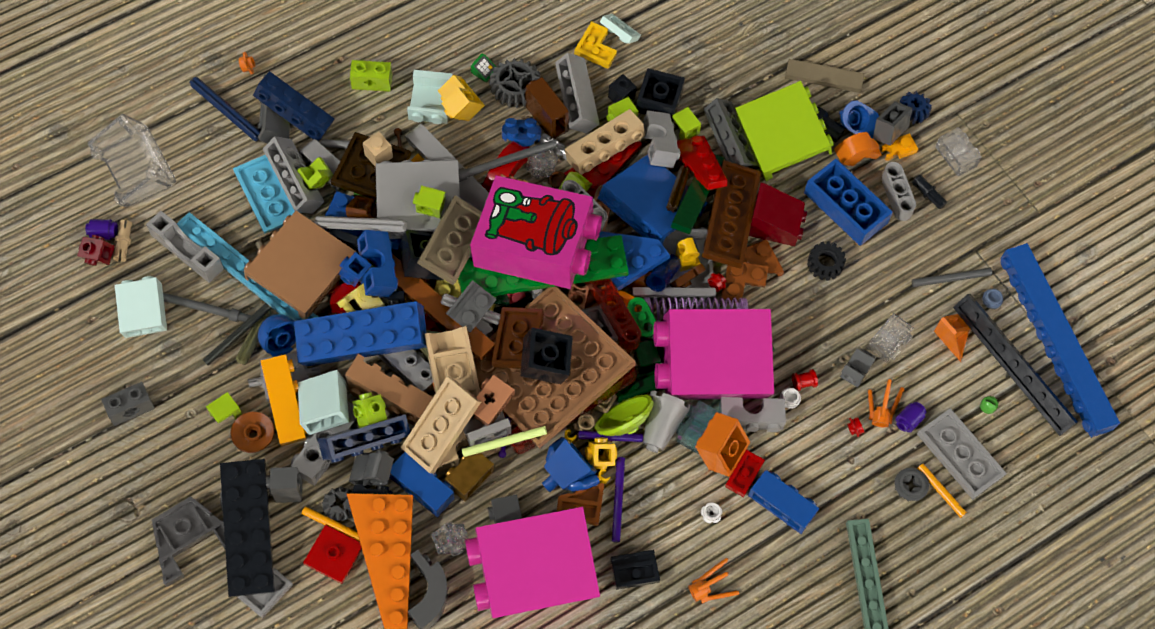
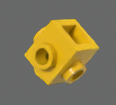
M596 437L595 441H588V447L585 448V458L595 469H607V466H615L617 447L614 443L608 441L606 437ZM598 449L602 450L600 455H598Z

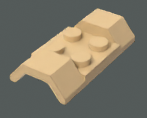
M464 326L441 333L424 334L435 392L437 393L448 376L452 377L472 395L478 396L480 388L467 327Z

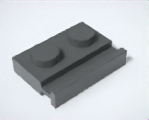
M472 280L446 314L462 327L466 326L467 331L471 333L497 299Z

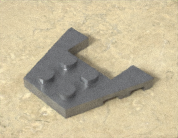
M191 496L152 519L163 583L166 587L185 577L174 560V557L213 533L216 534L225 549L224 522L219 520Z

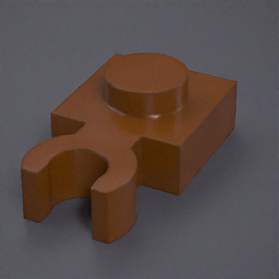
M702 263L671 282L670 286L672 288H687L692 284L690 280L706 270Z

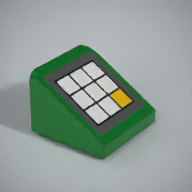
M481 53L472 63L471 73L487 83L496 66L486 55Z

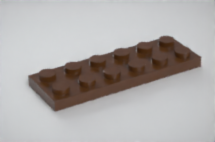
M723 160L721 169L727 178V186L716 188L702 257L741 269L744 263L761 171Z

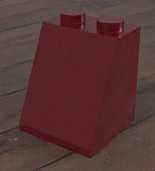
M760 183L749 236L795 247L797 240L802 239L804 228H800L801 222L805 223L807 211L804 210L805 202L765 183Z

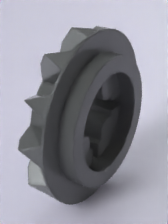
M903 469L894 480L895 490L898 492L899 497H903L908 502H917L928 493V479L918 469ZM913 478V485L917 486V488L914 487L913 490L909 492V486L906 484H908L909 481Z
M342 486L335 489L331 488L325 494L322 506L327 517L335 521H344L353 516L347 494H353V492L349 488H343ZM336 497L340 498L341 501L346 500L343 502L344 510L339 506H334L336 504Z

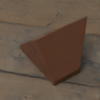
M356 195L346 206L347 217L377 218L376 199Z

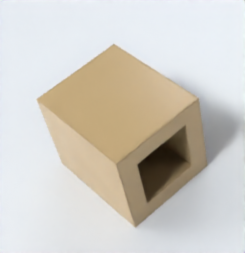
M377 132L363 142L364 154L375 167L376 163L389 161L393 158L392 146L380 132Z

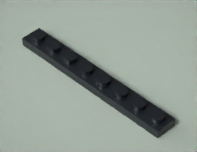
M967 294L953 307L1057 434L1062 436L1076 425L1078 421L971 294Z

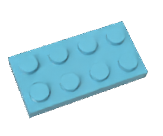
M263 155L234 167L233 171L264 234L281 228L285 218L288 215L292 216L295 211L267 156Z

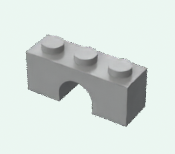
M647 111L643 124L644 138L652 139L647 151L650 165L673 168L676 160H679L680 149L677 146V136L674 134V123L671 121L670 114Z
M721 397L719 413L738 419L742 428L749 432L758 430L779 432L783 430L786 424L785 399L764 398L761 404V411L752 414L744 409L743 398Z

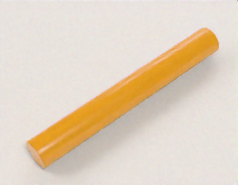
M923 463L917 468L925 474L932 487L954 512L962 518L967 512Z
M306 506L303 508L302 515L360 542L356 530Z

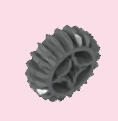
M514 58L510 62L506 59L505 64L500 62L498 67H494L493 73L490 75L489 86L491 87V93L495 95L496 100H500L502 105L507 103L508 107L514 104L518 108L519 104H522L525 107L526 89H523L531 81L541 78L540 72L537 71L535 65L531 66L530 61L524 63L523 59L516 61Z

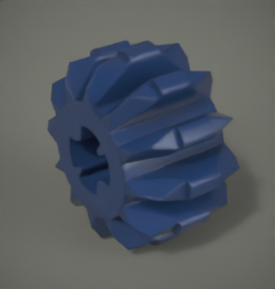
M917 90L914 94L911 92L906 93V96L900 99L901 104L912 108L910 118L912 124L916 121L921 124L924 119L926 120L929 117L932 105L929 104L930 98H924V93L919 95Z

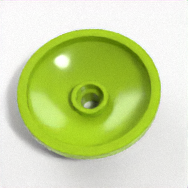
M639 395L615 405L597 420L595 424L597 433L604 436H621L636 432L652 411L654 405L652 397L649 395Z

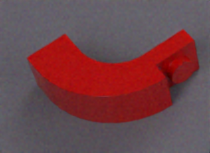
M512 141L503 149V151L499 154L497 158L530 147H523L520 144ZM534 155L490 169L482 186L490 192L496 175L501 176L503 174L507 178L510 175L514 177L519 168L532 160Z

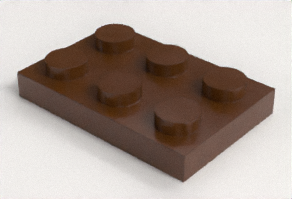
M502 307L491 363L493 367L521 369L524 336L532 327L542 329L543 309Z

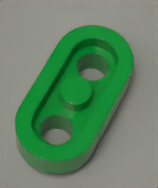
M635 297L628 302L627 311L637 331L644 337H652L656 319L647 302L640 297ZM637 305L642 306V310L640 312H635V307ZM647 323H650L652 325V328L649 331H646L644 329Z

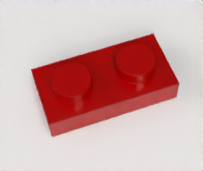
M746 449L725 487L744 498L765 460Z

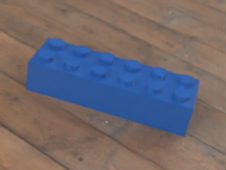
M417 301L294 321L297 360L299 364L306 367L352 360L356 358L357 354L363 357H371L427 348L424 334L427 333L424 306Z

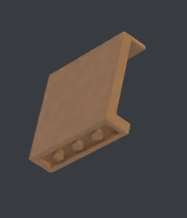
M295 211L292 216L288 215L285 218L280 230L273 232L268 244L260 247L256 258L253 261L250 260L245 265L244 275L247 281L251 278L297 310L299 317L305 320L308 319L341 279L339 275L341 270L339 265L347 256L350 258L356 251L298 211Z

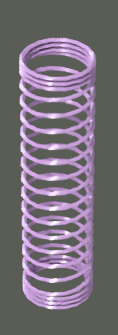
M649 297L643 298L649 305L652 313L656 301L657 321L660 319L661 301L665 315L668 300L670 309L674 308L675 301L676 308L680 309L681 300L683 309H687L688 300L690 309H693L694 301H696L697 309H700L701 300L703 309L707 308L708 300L710 309H713L714 301L716 302L717 309H720L721 300L723 309H726L728 300L730 309H733L734 300L737 309H748L746 298H740L739 302L736 298H733L732 304L729 298L726 299L725 303L723 298H720L719 303L716 298H713L711 304V300L708 297L706 302H704L703 298H700L698 304L695 297L691 304L689 297L686 299V303L681 297L678 305L677 298L674 297L671 305L669 297L666 299V303L663 297H661L659 306L656 297H654L652 305Z

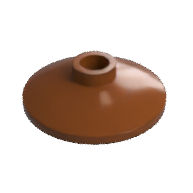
M244 413L234 421L231 427L232 442L239 450L246 453L262 451L271 443L274 437L273 423L263 413ZM256 432L257 436L251 438L250 434Z

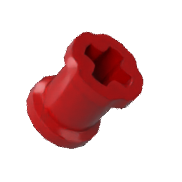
M810 369L809 372L802 374L793 373V387L797 391L811 386L816 388L818 386V378L815 370Z

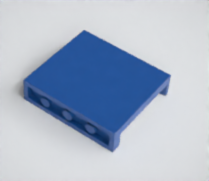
M647 154L602 186L598 199L642 237L659 239L663 245L665 238L676 230L671 228V224L689 187L685 185L677 211H668L666 206L676 176L665 167L650 165ZM706 201L702 207L699 217L702 216L708 204Z

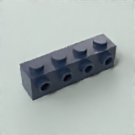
M270 71L260 81L253 94L256 99L318 142L335 120V118Z
M406 414L388 417L384 421L358 426L318 438L317 440L323 460H331V463L344 460V456L351 454V457L364 454V450L371 448V451L383 448L384 443H400L403 441L402 438L410 434Z

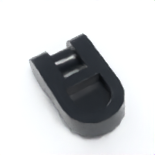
M357 484L353 487V494H393V491H390L388 486H376V489H366L362 484Z

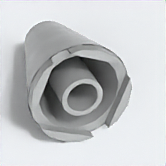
M651 391L649 396L652 397L654 405L646 419L643 444L647 445V450L658 453L659 450H664L689 412L691 405L684 406L685 401L666 393H663L662 396H657V391Z

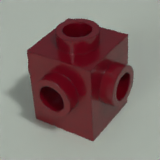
M92 235V238L83 236L77 256L85 259L84 263L97 266V263L109 265L115 246L104 241L105 238Z

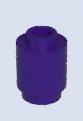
M90 219L89 223H86V235H89L90 238H92V235L105 238L104 240H111L118 234V224L111 219Z
M919 402L909 403L896 417L897 427L903 432H912L924 420L927 413L925 407Z

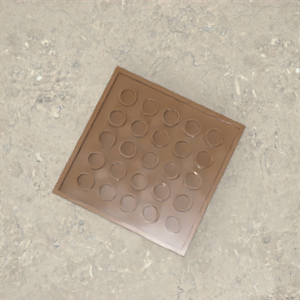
M557 287L547 288L525 308L543 309L542 330L573 336L570 376L561 385L521 377V369L493 367L491 363L494 349L482 361L473 355L479 388L486 378L491 379L495 375L515 390V395L506 405L503 412L522 432L546 426V435L530 439L539 449L636 365L635 360ZM497 332L489 338L494 343L496 342Z

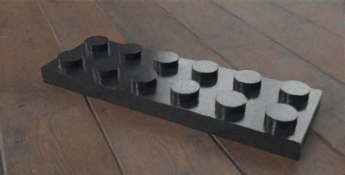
M254 459L220 463L228 597L275 593L268 489L266 486V460Z

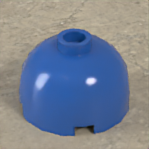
M275 314L266 318L261 323L258 329V340L261 347L268 354L275 357L288 354L293 350L291 346L295 344L296 338L294 320L291 317Z

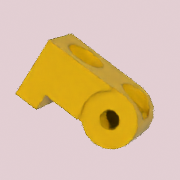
M694 238L683 239L677 244L675 258L680 272L693 269L701 264L698 258L700 253Z

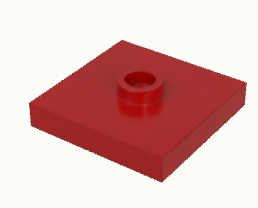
M325 525L303 564L343 584L360 555L362 547L359 541Z

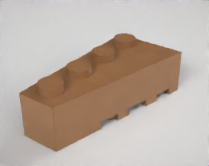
M357 354L345 374L350 393L357 398H360L359 395L372 392V395L381 394L386 409L391 415L406 414L408 423L415 426L433 397L411 384L408 387L405 386L404 381L394 374L386 375L381 370L382 367L375 363L372 366L363 361L365 357Z

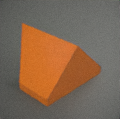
M959 314L945 316L939 321L934 332L961 362L967 337L971 329Z

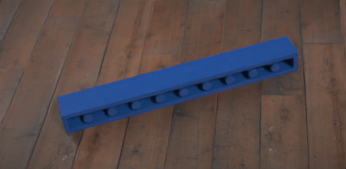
M1028 243L1005 250L1000 258L1001 266L1007 271L1012 287H1015L1018 299L1024 305L1027 317L1036 329L1038 339L1042 340L1048 358H1051L1055 373L1061 378L1064 384V391L1070 396L1073 408L1082 420L1084 430L1088 432L1091 438L1113 431L1120 424V421Z

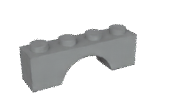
M162 211L157 213L146 224L153 238L208 283L224 270L222 262L217 255L207 247H200L184 234L176 222Z

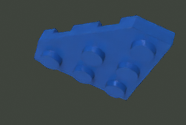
M603 231L599 233L598 238L622 235L629 275L609 278L618 291L670 259V254L659 239Z

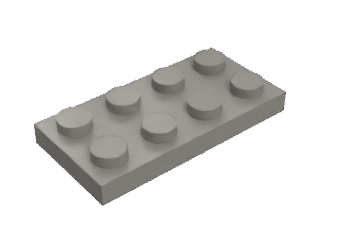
M951 408L917 433L972 500L1007 474Z

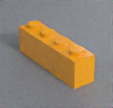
M285 354L261 360L280 445L285 446L305 441L307 439L306 434L308 433L300 425L299 401L296 395L298 393V382L292 378L291 372H295L292 359L288 360Z

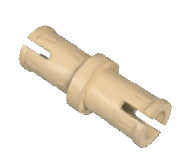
M125 220L119 221L118 234L114 239L116 246L113 260L117 262L119 261L120 254V262L127 260L128 246L131 244L130 233L132 222L128 220L126 228H124Z

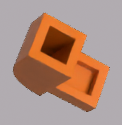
M868 132L852 135L834 148L841 164L855 166L863 158L877 159L882 155L879 150V144L870 137Z

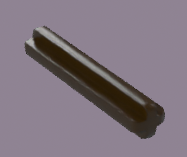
M681 166L666 206L668 211H677L690 173L689 167Z

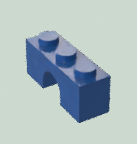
M365 230L357 239L359 255L371 260L376 266L371 267L363 276L365 295L389 297L398 286L389 233Z

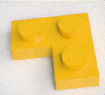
M591 21L574 49V54L609 69L617 55V50L602 44L608 34V28Z

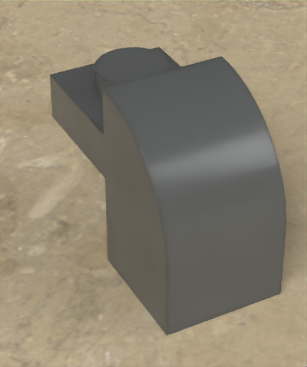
M858 347L849 362L844 366L840 377L858 388L877 357Z

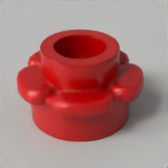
M712 273L708 279L710 287L716 288V292L726 288L725 277L720 273Z
M849 418L850 423L847 424L851 435L856 434L859 437L860 434L864 433L859 418Z

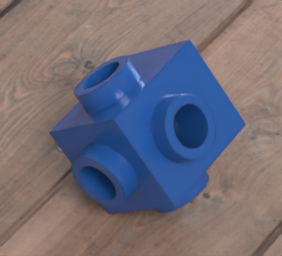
M355 252L350 258L347 256L339 265L341 267L339 275L346 284L355 287L359 282L361 284L364 283L363 276L370 269L371 264L367 259Z

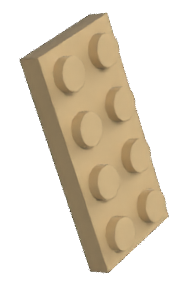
M447 376L404 441L401 449L425 470L434 474L481 401L452 377Z

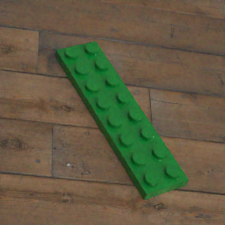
M622 235L587 240L584 249L591 251L589 267L585 276L575 275L573 284L628 276L629 271ZM472 257L468 258L459 275L461 294L472 280L492 296L557 287L474 267Z

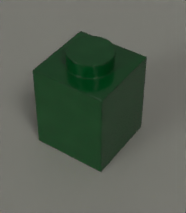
M642 339L634 344L633 355L639 374L655 369L656 363H661L657 347L654 345V339Z

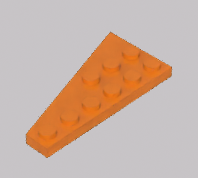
M347 494L384 629H408L414 496Z

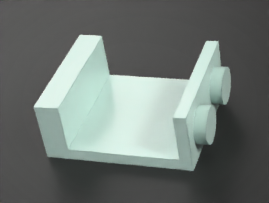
M414 70L411 104L407 108L408 120L432 122L434 124L448 123V116L444 112L445 108L441 104L443 101L438 90L453 76L452 73Z

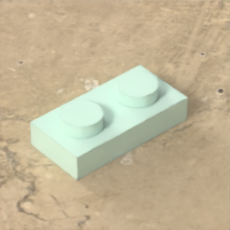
M614 14L604 15L600 21L605 28H608L609 32L618 35L619 39L624 43L636 42L641 34Z

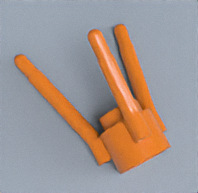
M891 379L887 381L882 407H877L875 411L872 390H868L869 420H872L874 426L881 428L889 427V424H892L894 413L904 391V387H901L889 412L887 405L892 383Z
M728 558L719 562L701 577L692 581V584L688 586L695 602L701 600L703 604L710 600L739 595V591H732L708 596L711 593L709 586L727 577L729 573L725 572L709 581L705 579L726 564Z

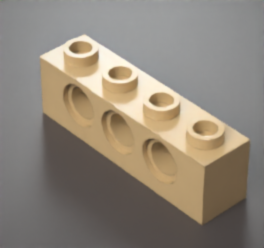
M629 109L565 148L566 159L575 171L581 175L589 172L598 164L607 161L611 156L623 151L634 142L641 140L645 136L644 124Z

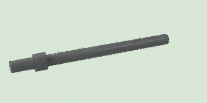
M551 140L467 169L461 168L459 169V182L467 180L469 176L556 148L557 143L555 140Z
M163 293L165 302L227 317L230 321L245 322L252 316L234 308L229 310Z

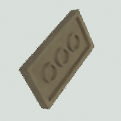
M455 195L417 264L454 285L471 255L470 244L482 212Z

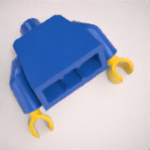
M570 429L565 431L564 437H560L549 446L544 468L550 476L542 482L549 492L553 491L558 485L566 491H581L594 487L599 483L606 484L611 477L605 479L601 476L607 471L606 469H601L598 475H595L597 471L574 445L577 435L572 438L568 437L571 434Z

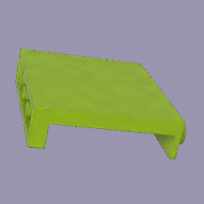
M801 81L735 108L765 181L773 179L772 173L825 151H828L829 155L832 154L831 146H834L830 135L826 136L824 132L826 130L825 123L822 118L818 119V108L815 102L811 103L808 86L804 87Z

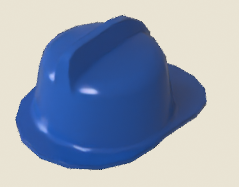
M860 101L849 102L839 112L842 126L854 134L868 132L873 139L876 119L879 117V114Z

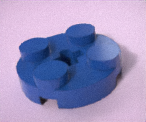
M508 118L502 126V139L504 141H507V139L514 141L523 147L532 146L534 141H540L541 128L533 118H527L526 120Z

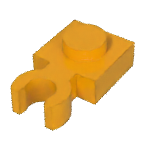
M909 133L900 136L891 146L884 144L880 151L890 152L885 157V160L889 161L893 159L894 155H898L899 159L915 154L918 151V147Z

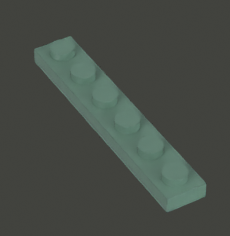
M869 519L848 520L846 527L864 629H889Z

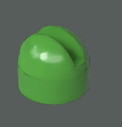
M986 396L980 402V408L984 413L992 414L998 408V401L994 396Z

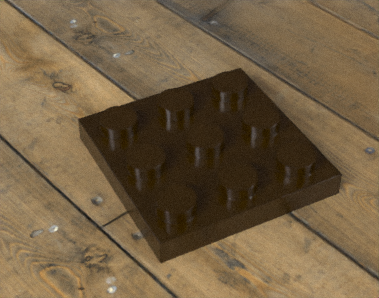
M354 132L331 179V185L377 200L376 167L365 156L363 142L370 137ZM391 144L393 158L389 160L390 162L399 163L409 160L411 156L410 150Z

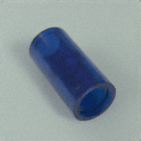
M670 254V259L653 269L646 279V283L651 290L661 292L666 288L681 267L679 258Z

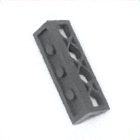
M716 98L703 110L725 161L756 169L759 167L758 161L732 102Z

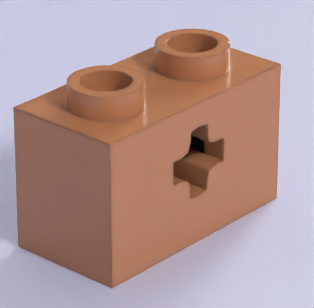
M495 375L491 379L486 378L480 387L482 391L478 396L474 395L481 403L473 417L486 426L495 422L515 395V390ZM493 396L494 403L489 402L486 404L485 398L490 399Z

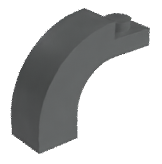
M417 549L410 555L411 560L427 580L428 589L422 601L411 608L408 614L418 629H430L440 619L445 610L448 599L446 576L440 563L436 562L430 566L432 562L425 553L421 555Z

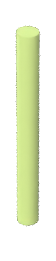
M546 426L463 448L462 454L464 457L546 435L547 429Z

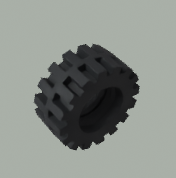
M823 241L812 248L807 266L810 267V273L814 272V277L819 276L820 280L826 278V281H829L830 278L835 279L841 274L846 258H844L845 252H841L842 248H837L836 243L831 245V242L827 241L824 244ZM820 256H829L834 260L835 264L833 266H824L819 262L818 258Z

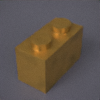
M482 453L467 457L462 456L460 464L456 468L454 466L450 468L445 475V481L454 488L453 492L464 502L494 472V464Z

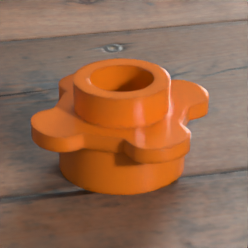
M243 52V56L239 57L240 68L243 72L249 71L250 74H254L255 61L252 56H248L246 52Z

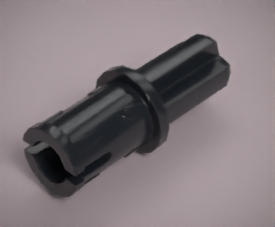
M921 174L913 180L912 184L923 194V197L928 198L938 209H942L947 204V201L935 190L936 187L932 186Z

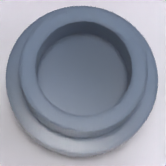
M990 289L983 294L982 301L986 307L997 309L1003 303V296L999 290Z

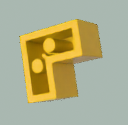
M453 75L438 90L443 101L441 104L445 108L444 112L451 119L470 121L485 106L461 76Z

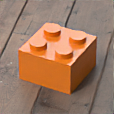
M716 412L714 417L708 422L706 430L698 439L695 447L709 470L730 477L749 446L750 441L738 419Z

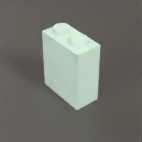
M146 276L139 281L125 280L121 284L115 285L119 330L125 338L167 331L162 283L156 277Z
M338 370L298 382L300 425L309 435L349 423L346 381Z

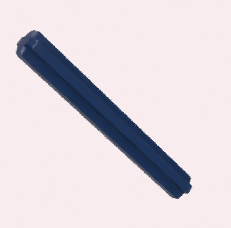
M194 77L190 80L189 83L193 89L252 140L259 141L258 135L261 131L201 79Z

